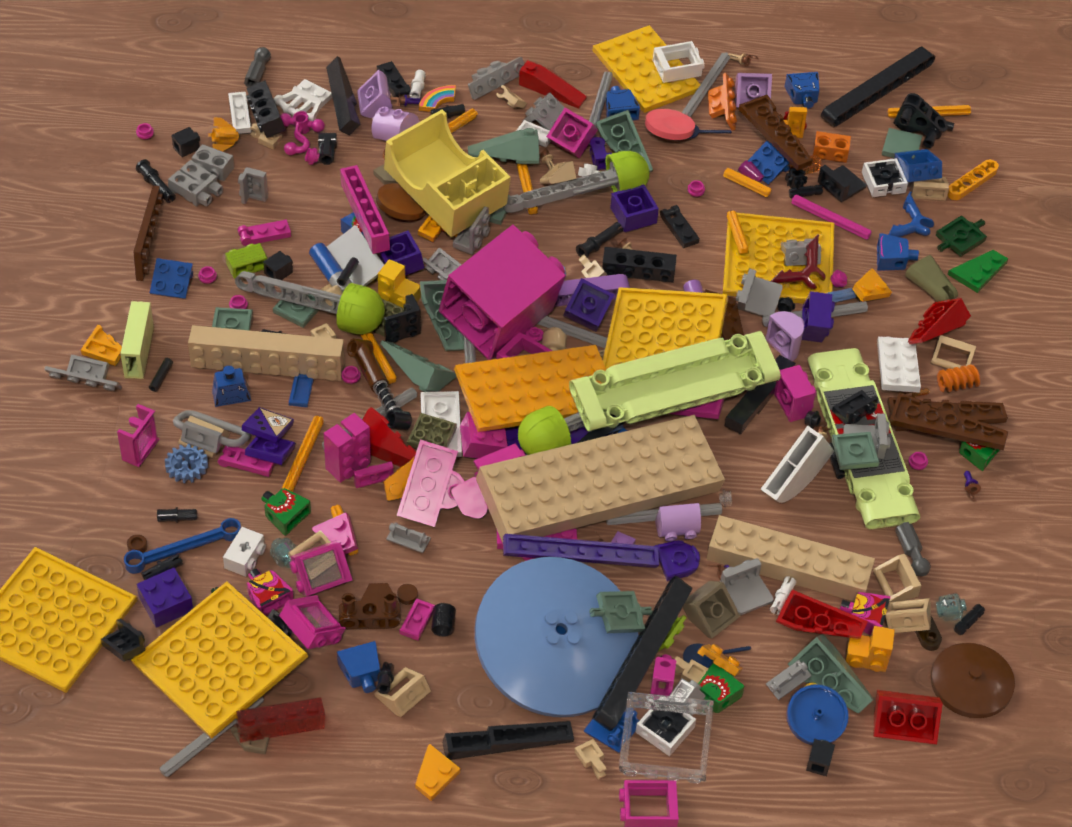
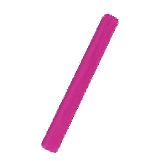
M795 195L792 198L791 203L828 222H832L834 225L868 240L871 236L872 231L799 195Z

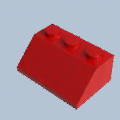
M877 690L874 707L873 736L937 745L943 706L940 697Z

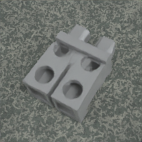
M192 160L187 162L180 168V171L178 170L168 179L169 189L174 194L182 195L196 207L199 204L207 207L212 201L211 194L219 196L223 193V186L217 182V176L211 174Z

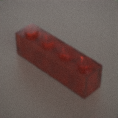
M321 697L236 711V727L240 743L261 740L265 737L272 738L324 729L325 711Z

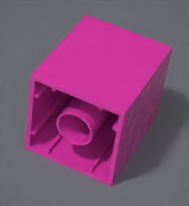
M512 224L448 275L439 312L488 360H493L496 358V353L519 332L525 334L553 311L566 277L564 267L557 258L553 256L548 258L538 249L537 240L531 233L527 231L521 232Z

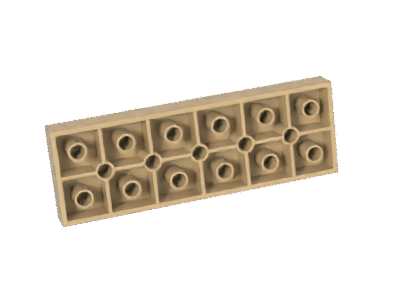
M695 415L481 466L476 480L503 543L504 534L543 537L718 492L725 478Z

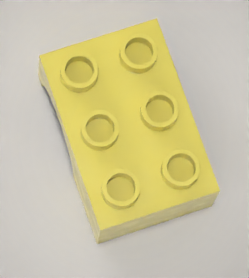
M443 109L386 141L384 169L450 237L470 227L484 207H488L489 214H492L507 205L511 177L484 150L480 151L478 157H472L465 153L453 138L447 123V113Z

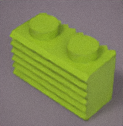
M260 243L249 244L244 248L232 249L225 253L226 264L234 279L243 271L254 273L264 270L263 261L267 259V256Z

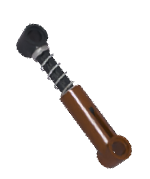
M352 338L347 346L348 355L355 358L371 390L378 395V399L387 413L385 416L389 421L387 426L394 430H408L412 423L411 414L403 411L400 406L396 405L397 401L393 399L394 395L390 393V388H388L389 381L373 354L372 342Z

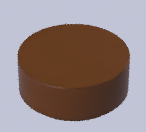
M133 535L127 540L128 551L138 550L144 553L148 548L147 540L142 535Z
M412 584L401 585L397 590L399 602L405 605L413 604L416 598H418L417 588Z

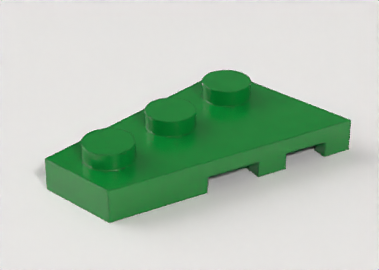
M991 250L950 269L948 275L978 293L1007 264L1008 258L995 250Z

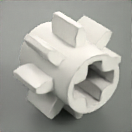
M584 163V168L579 167L578 175L583 177L601 171H597V166Z

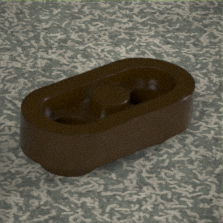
M931 616L930 630L915 631L924 649L934 651L940 647L942 636Z

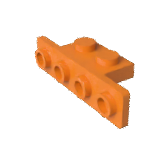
M723 73V85L708 90L709 115L713 119L725 114L726 122L733 131L736 130L735 123H737L735 115L736 105L734 103L736 97L733 91L735 84L732 77L729 78L727 73Z

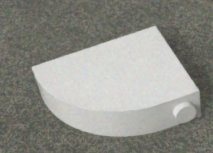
M807 426L761 490L779 503L792 499L814 479L834 453V450L821 434Z

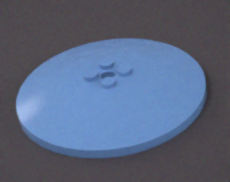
M540 557L511 567L502 573L489 587L476 615V650L488 678L509 700L524 709L540 715L574 717L597 710L638 637V632L607 633L602 617L590 616L589 611L591 608H599L596 597L599 592L620 590L601 572L572 559ZM556 627H564L566 630V634H558L556 632Z

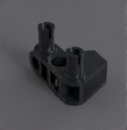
M910 93L906 96L893 122L901 131H922L926 135L923 141V145L926 148H932L936 139H939L942 133L948 129L946 120L915 93Z

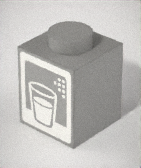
M681 678L667 699L674 703L676 707L692 716L706 695L700 691L701 686L693 680L687 682Z

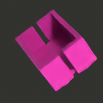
M355 413L341 421V425L352 434V437L338 424L323 433L325 469L340 483L345 479L351 478L355 470L364 469L371 463L370 427Z

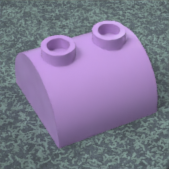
M378 70L357 90L360 115L367 118H374L376 112L381 107L392 109L387 77L382 71Z
M737 73L735 83L736 107H739V104L764 95H768L771 99L772 74Z
M381 107L376 112L372 121V135L375 139L387 141L420 121L414 113L404 112L401 109L393 110L388 107Z
M785 311L776 312L770 315L766 341L783 357L794 361L799 354L804 330L803 319L791 312Z
M699 503L660 507L655 519L658 536L660 538L665 537L666 541H674L677 539V536L685 535V539L696 538L697 534L701 531Z

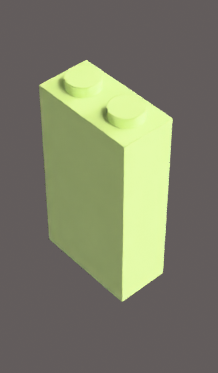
M131 301L120 353L125 378L144 379L154 328L150 302Z

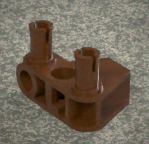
M369 583L360 601H355V596L352 593L343 594L342 603L339 605L338 610L341 627H345L347 630L392 629L400 624L401 608L396 594L392 592L388 583Z

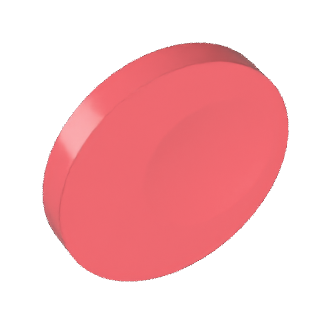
M656 109L646 115L645 126L651 133L661 138L683 140L693 135L695 122L682 112L671 109Z

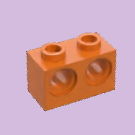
M817 131L812 158L847 163L851 136Z

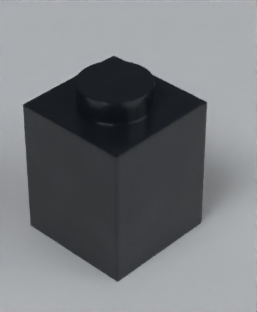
M190 127L171 135L173 148L182 158L197 151L200 147V136Z
M281 251L263 261L264 274L270 278L283 280L293 273L291 257Z
M814 739L806 771L827 777L835 744H831L826 740Z

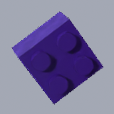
M644 184L633 189L612 193L610 208L618 222L622 225L621 227H623L624 232L657 223L659 208Z
M409 230L389 237L390 250L377 253L384 265L389 259L404 265L405 275L424 269L421 251Z
M581 278L563 316L596 332L615 294Z
M810 291L802 306V319L804 321L802 340L822 343L825 337H828L829 330L834 325V318H831V312L834 311L835 302L832 301V294Z
M175 568L136 584L139 599L156 628L186 615L193 609L192 597Z

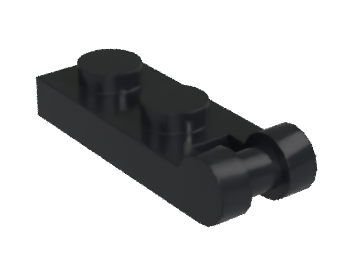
M392 61L377 65V71L380 70L386 75L389 91L393 97H399V92L400 95L410 94V86L406 84Z
M678 205L671 206V209L660 210L662 220L683 249L699 243L700 238L684 218Z

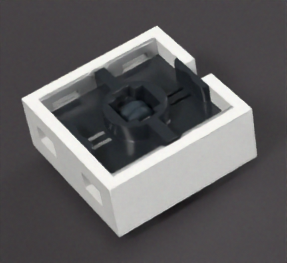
M897 158L863 164L862 174L872 197L886 196L887 193L892 195L906 193L908 182Z
M661 696L637 723L636 733L670 756L695 728L696 719L684 710H677L674 703Z

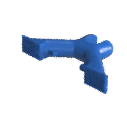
M911 191L905 199L903 207L912 218L911 223L899 224L898 226L893 225L888 235L902 237L911 233H918L927 236L931 233L929 228L934 226V221L922 216L911 195Z

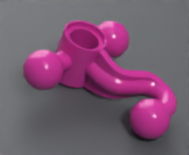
M304 111L296 112L293 118L287 113L280 115L285 127L290 124L294 125L295 139L303 144L299 147L293 142L286 143L284 152L289 156L296 153H304L309 149L310 142L302 134L308 133L310 128L317 133L325 129L323 120L315 119L314 121H309L308 114Z

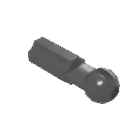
M259 47L255 51L254 61L251 62L245 77L244 84L246 87L260 82L265 65L271 58V53L266 47Z
M904 522L896 527L895 532L905 554L911 557L913 561L911 566L916 576H926L931 568L930 562L923 558L920 553L922 545L913 525L909 524V522Z

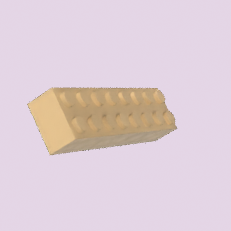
M192 325L188 340L191 367L223 370L225 366H232L234 369L240 368L243 372L291 377L305 374L308 378L342 380L341 375L345 364L343 339Z
M721 515L718 517L707 555V560L731 567L738 566L746 560L758 558L761 562L759 575L784 581V578L789 576L788 582H790L791 578H794L798 586L855 601L858 592L866 593L875 560L872 557Z

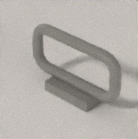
M186 410L179 413L173 419L174 426L182 430L181 441L214 453L219 451L220 444L229 447H240L250 439V434L242 431V427L197 411ZM189 416H193L222 429L239 434L241 437L239 439H229L223 437L222 433L189 421L185 423L182 421L189 418Z

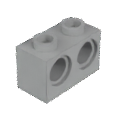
M203 144L192 156L193 162L211 174L216 175L217 179L225 181L234 169L233 155Z

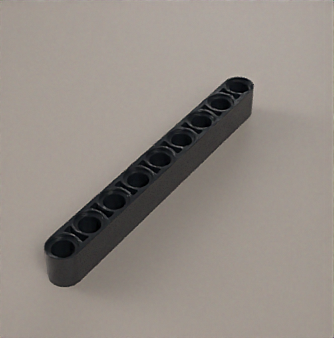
M923 46L917 48L826 106L821 113V118L833 127H837L930 67L935 61V55Z
M676 575L664 589L652 614L644 625L645 629L638 635L592 719L608 731H612L620 721L692 591V587Z

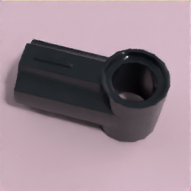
M319 133L318 135L319 162H322L324 165H330L334 162L337 146L336 133Z

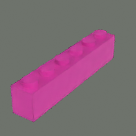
M358 166L340 169L341 186L372 254L390 250L389 232Z

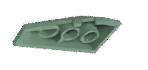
M628 110L596 122L601 137L615 153L619 151L636 152L646 160L649 172L653 171Z
M526 128L468 146V155L478 157L480 151L484 150L491 158L497 157L503 162H506L507 159L516 160L518 164H539L537 129Z
M447 280L420 281L421 300L445 351L464 350L463 335L439 312Z
M383 340L380 343L410 380L419 386L421 391L438 392L456 378L454 371L440 364L429 362V359L413 354L412 351L402 346Z
M824 634L817 636L788 663L791 666L798 660L801 663L804 662L808 667V672L812 675L804 682L816 683L832 688L843 698L846 706L856 713H860L874 700L836 647Z

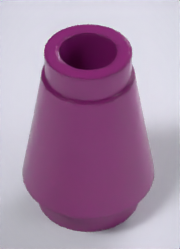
M745 160L738 169L741 174L760 183L764 179V175L751 161Z

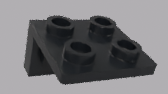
M827 165L820 167L818 183L840 202L847 200L866 188L867 184L844 165L835 170L830 169Z
M413 294L405 296L404 312L384 318L385 341L397 342L421 334V310Z

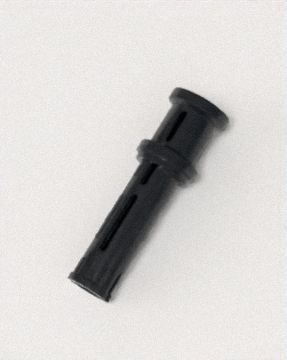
M147 159L138 162L135 168L136 171L144 176V180L147 183H151L153 186H160V193H163V198L167 203H171L170 200L173 202L176 195L161 180L158 171L150 166V162Z
M615 222L597 236L587 238L585 243L576 246L577 254L580 257L585 255L588 258L589 254L597 252L602 244L623 232V227L618 229L622 225L619 222Z

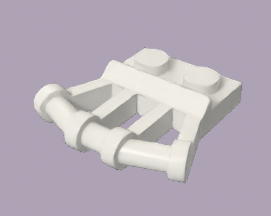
M304 79L297 87L294 86L291 92L275 96L274 102L283 109L284 113L291 115L299 111L307 112L313 107L312 112L307 114L309 121H314L319 110L332 99V93ZM304 103L299 109H295L299 104Z

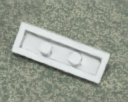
M246 92L228 93L233 127H235L239 134L251 133Z

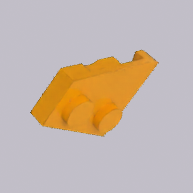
M873 268L858 280L852 288L862 302L887 298L892 293Z
M97 325L81 348V355L116 366L121 358L122 346L115 342L110 334L107 335L101 325Z
M415 456L383 481L387 501L402 498Z
M716 644L704 645L698 651V654L701 656L706 655L713 660L714 664L734 676L739 675L743 669L739 665L740 661L732 656L728 658L722 653L724 650Z
M429 744L415 783V788L432 801L460 774L461 768Z

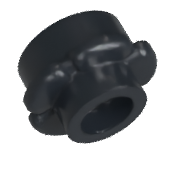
M782 297L779 299L778 310L780 312H791L795 309V303H793L791 298Z
M810 410L805 417V425L810 426L812 429L815 426L818 427L821 422V416H819L818 411Z

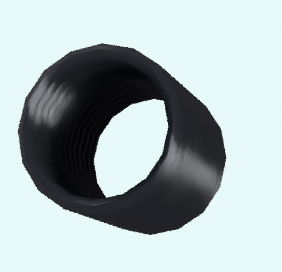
M439 603L434 606L431 631L435 635L442 637L452 635L456 614L454 606L448 603Z

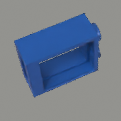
M928 149L895 153V158H897L908 182L942 178V161Z

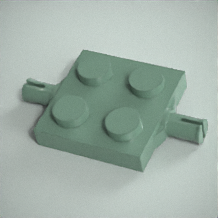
M634 591L599 592L596 595L599 608H591L589 613L591 617H602L607 633L642 632L645 629L643 615H651L653 610H651L652 607L650 606L641 607Z

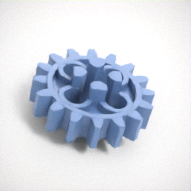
M181 444L179 445L180 449L172 448L173 453H167L168 458L165 459L166 473H169L170 478L175 476L176 482L182 479L183 483H186L189 479L192 483L195 477L201 479L200 473L206 474L208 459L203 449L198 450L197 446L191 448L190 444L183 447Z

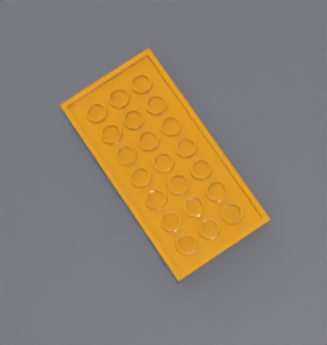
M596 345L458 364L454 368L478 432L520 426L522 420L528 414L546 406L556 408L563 418L574 415L579 411L571 395L569 381L592 376L597 370L606 371Z

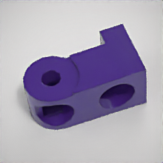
M594 137L590 140V157L593 165L597 166V170L606 169V155L612 153H606L605 140L603 138Z

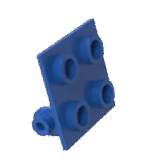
M766 141L748 160L764 175L762 181L767 185L781 171L787 172L790 169L789 161L769 141Z
M157 258L150 294L186 299L190 278H193V263Z
M630 709V711L623 713L620 721L612 731H608L592 719L584 729V732L620 753L635 733L637 723L640 720L637 719V712Z

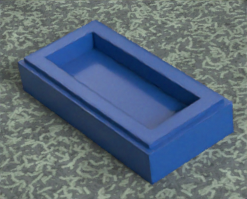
M299 374V376L294 377L289 406L308 408L314 379L308 378L305 374Z

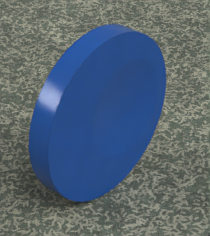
M815 684L801 688L792 696L787 707L786 717L790 730L802 742L813 745L814 739L833 743L843 734L847 727L848 709L843 698L835 690L824 685Z

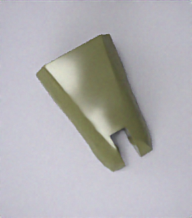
M931 255L912 264L905 273L906 278L925 290L937 302L955 299L958 296L956 288L948 280Z

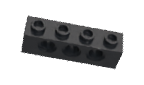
M266 80L247 87L249 95H246L260 133L264 132L266 138L286 131Z
M605 247L602 268L608 276L624 274L627 278L674 283L677 255Z

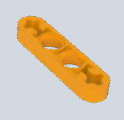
M991 159L985 160L949 185L948 198L960 200L997 174L998 163ZM975 174H980V175H982L983 177H982V178H978V177L975 176ZM963 182H969L971 185H964Z

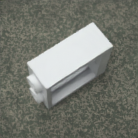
M692 41L654 48L653 62L663 83L702 76L704 61L700 58L698 48H695ZM688 57L691 64L670 68L667 61Z

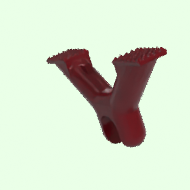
M819 234L806 245L807 252L804 255L807 257V266L802 271L792 272L790 269L787 272L781 270L772 278L771 282L778 284L803 282L809 289H816V285L810 280L809 276L814 274L822 281L826 278L824 272L817 267Z

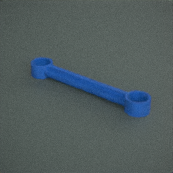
M228 518L221 523L219 528L144 553L138 550L129 551L124 556L125 569L129 573L137 574L144 570L145 564L175 555L176 553H181L220 539L233 541L241 529V524L235 518ZM228 527L237 528V530L232 533L224 531ZM132 559L141 560L137 565L128 564Z

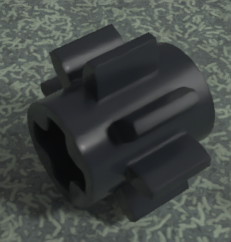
M795 168L790 169L785 177V180L788 181L787 186L797 189L803 187L807 183L808 177L805 176L806 172L802 169L798 171Z

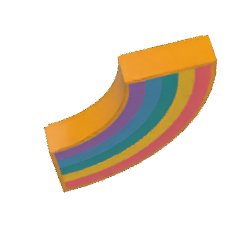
M456 85L441 86L429 91L421 99L419 111L431 112L432 109H437L443 103L454 102Z

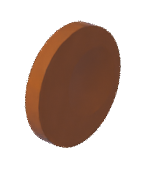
M398 183L386 184L379 188L376 203L386 214L402 220H416L425 215L426 211Z

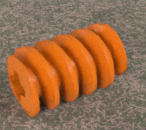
M969 364L960 368H949L946 371L940 370L937 375V381L941 392H944L946 388L949 393L952 392V387L955 391L959 390V386L962 390L966 389V384L968 388H972L973 383L976 387H979L980 375L977 368Z

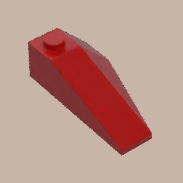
M527 60L519 71V85L545 96L550 92L558 101L578 109L587 99L585 94L548 67Z
M962 298L934 302L924 312V320L919 321V328L913 331L908 343H923L951 330L963 327L971 317V314Z
M370 407L362 420L370 427V455L386 462H392V464L399 467L412 460L416 455V451L410 445L406 446L400 433L398 431L394 433L387 426L389 421L374 408Z
M791 590L776 620L777 623L797 631L857 639L861 638L868 623L867 620L795 590Z

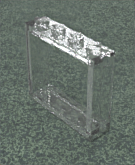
M628 692L619 760L620 772L626 776L640 774L651 779H656L659 776L676 781L686 779L691 783L706 782L714 701ZM634 708L706 715L700 770L628 762Z

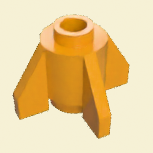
M214 117L213 126L218 127L213 128L212 133H208V137L212 138V142H216V144H213V148L223 152L238 141L239 133L235 127L224 119Z

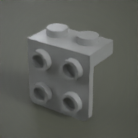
M549 92L544 98L540 96L533 103L535 107H530L525 112L526 117L523 121L532 122L536 119L545 129L550 131L565 107Z
M488 207L483 208L470 227L458 234L453 242L454 248L469 254H473L476 248H480L484 236L487 237L490 231L488 226L490 220Z
M749 268L748 274L744 273L741 284L744 285L742 291L738 290L736 296L738 309L759 316L774 314L782 292V285L755 277L756 270Z
M877 414L875 425H844V434L871 432L878 459H884L886 450L890 449L891 442L890 437H887L889 422H886L885 414Z
M758 558L746 560L738 566L728 567L722 571L720 582H724L739 615L746 614L773 602L772 594L759 576L761 562Z

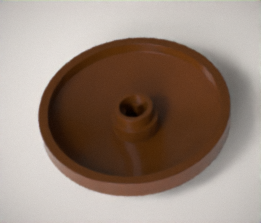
M959 643L946 648L936 658L931 671L933 691L937 697H940L943 705L954 713L969 718H987L998 714L1009 704L1015 689L1014 674L1008 662L999 653L981 644Z

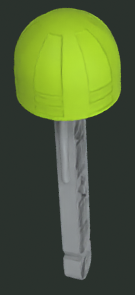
M619 151L606 155V171L531 190L520 195L509 196L504 210L512 213L524 210L523 208L539 206L611 186L613 192L633 189L643 184L646 186L649 180V167L646 160L640 154L633 151Z
M246 271L241 272L235 278V284L241 290L254 291L260 295L337 314V326L342 331L354 334H367L374 331L384 318L385 307L380 295L375 290L366 286L350 283L342 295L262 275L255 276L254 273ZM241 277L245 278L248 284L243 283ZM257 282L263 283L265 288H261ZM274 286H278L282 292H277ZM308 294L314 296L316 301L310 300ZM325 299H329L333 305L329 306Z
M546 406L531 412L522 420L518 430L519 444L527 455L571 445L570 432L583 427L584 424L579 412L563 418L556 408Z

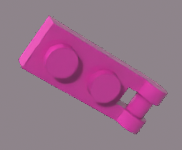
M287 219L249 227L242 225L237 229L239 236H241V244L244 246L291 237Z
M229 446L224 447L223 455L217 461L222 467L230 466L267 477L270 476L275 463L246 456L245 449Z

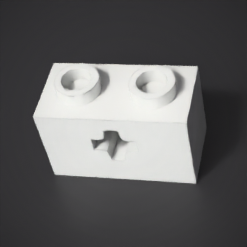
M241 527L223 556L224 569L246 577L249 571L255 568L259 555H262L265 551L264 535Z

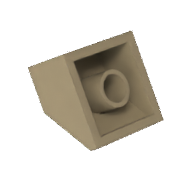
M708 581L691 594L683 605L688 619L710 639L714 638L740 617L724 582Z

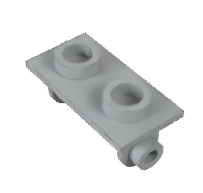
M397 522L390 524V533L386 538L388 541L420 553L424 552L431 539L426 533L410 530L398 525Z
M798 660L767 682L766 685L775 697L780 700L812 675L808 672L807 665Z

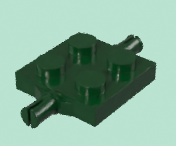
M961 215L936 231L935 236L943 242L937 246V249L943 252L945 249L951 248L960 257L986 241L987 236L979 229L985 225V221L980 219L973 223Z

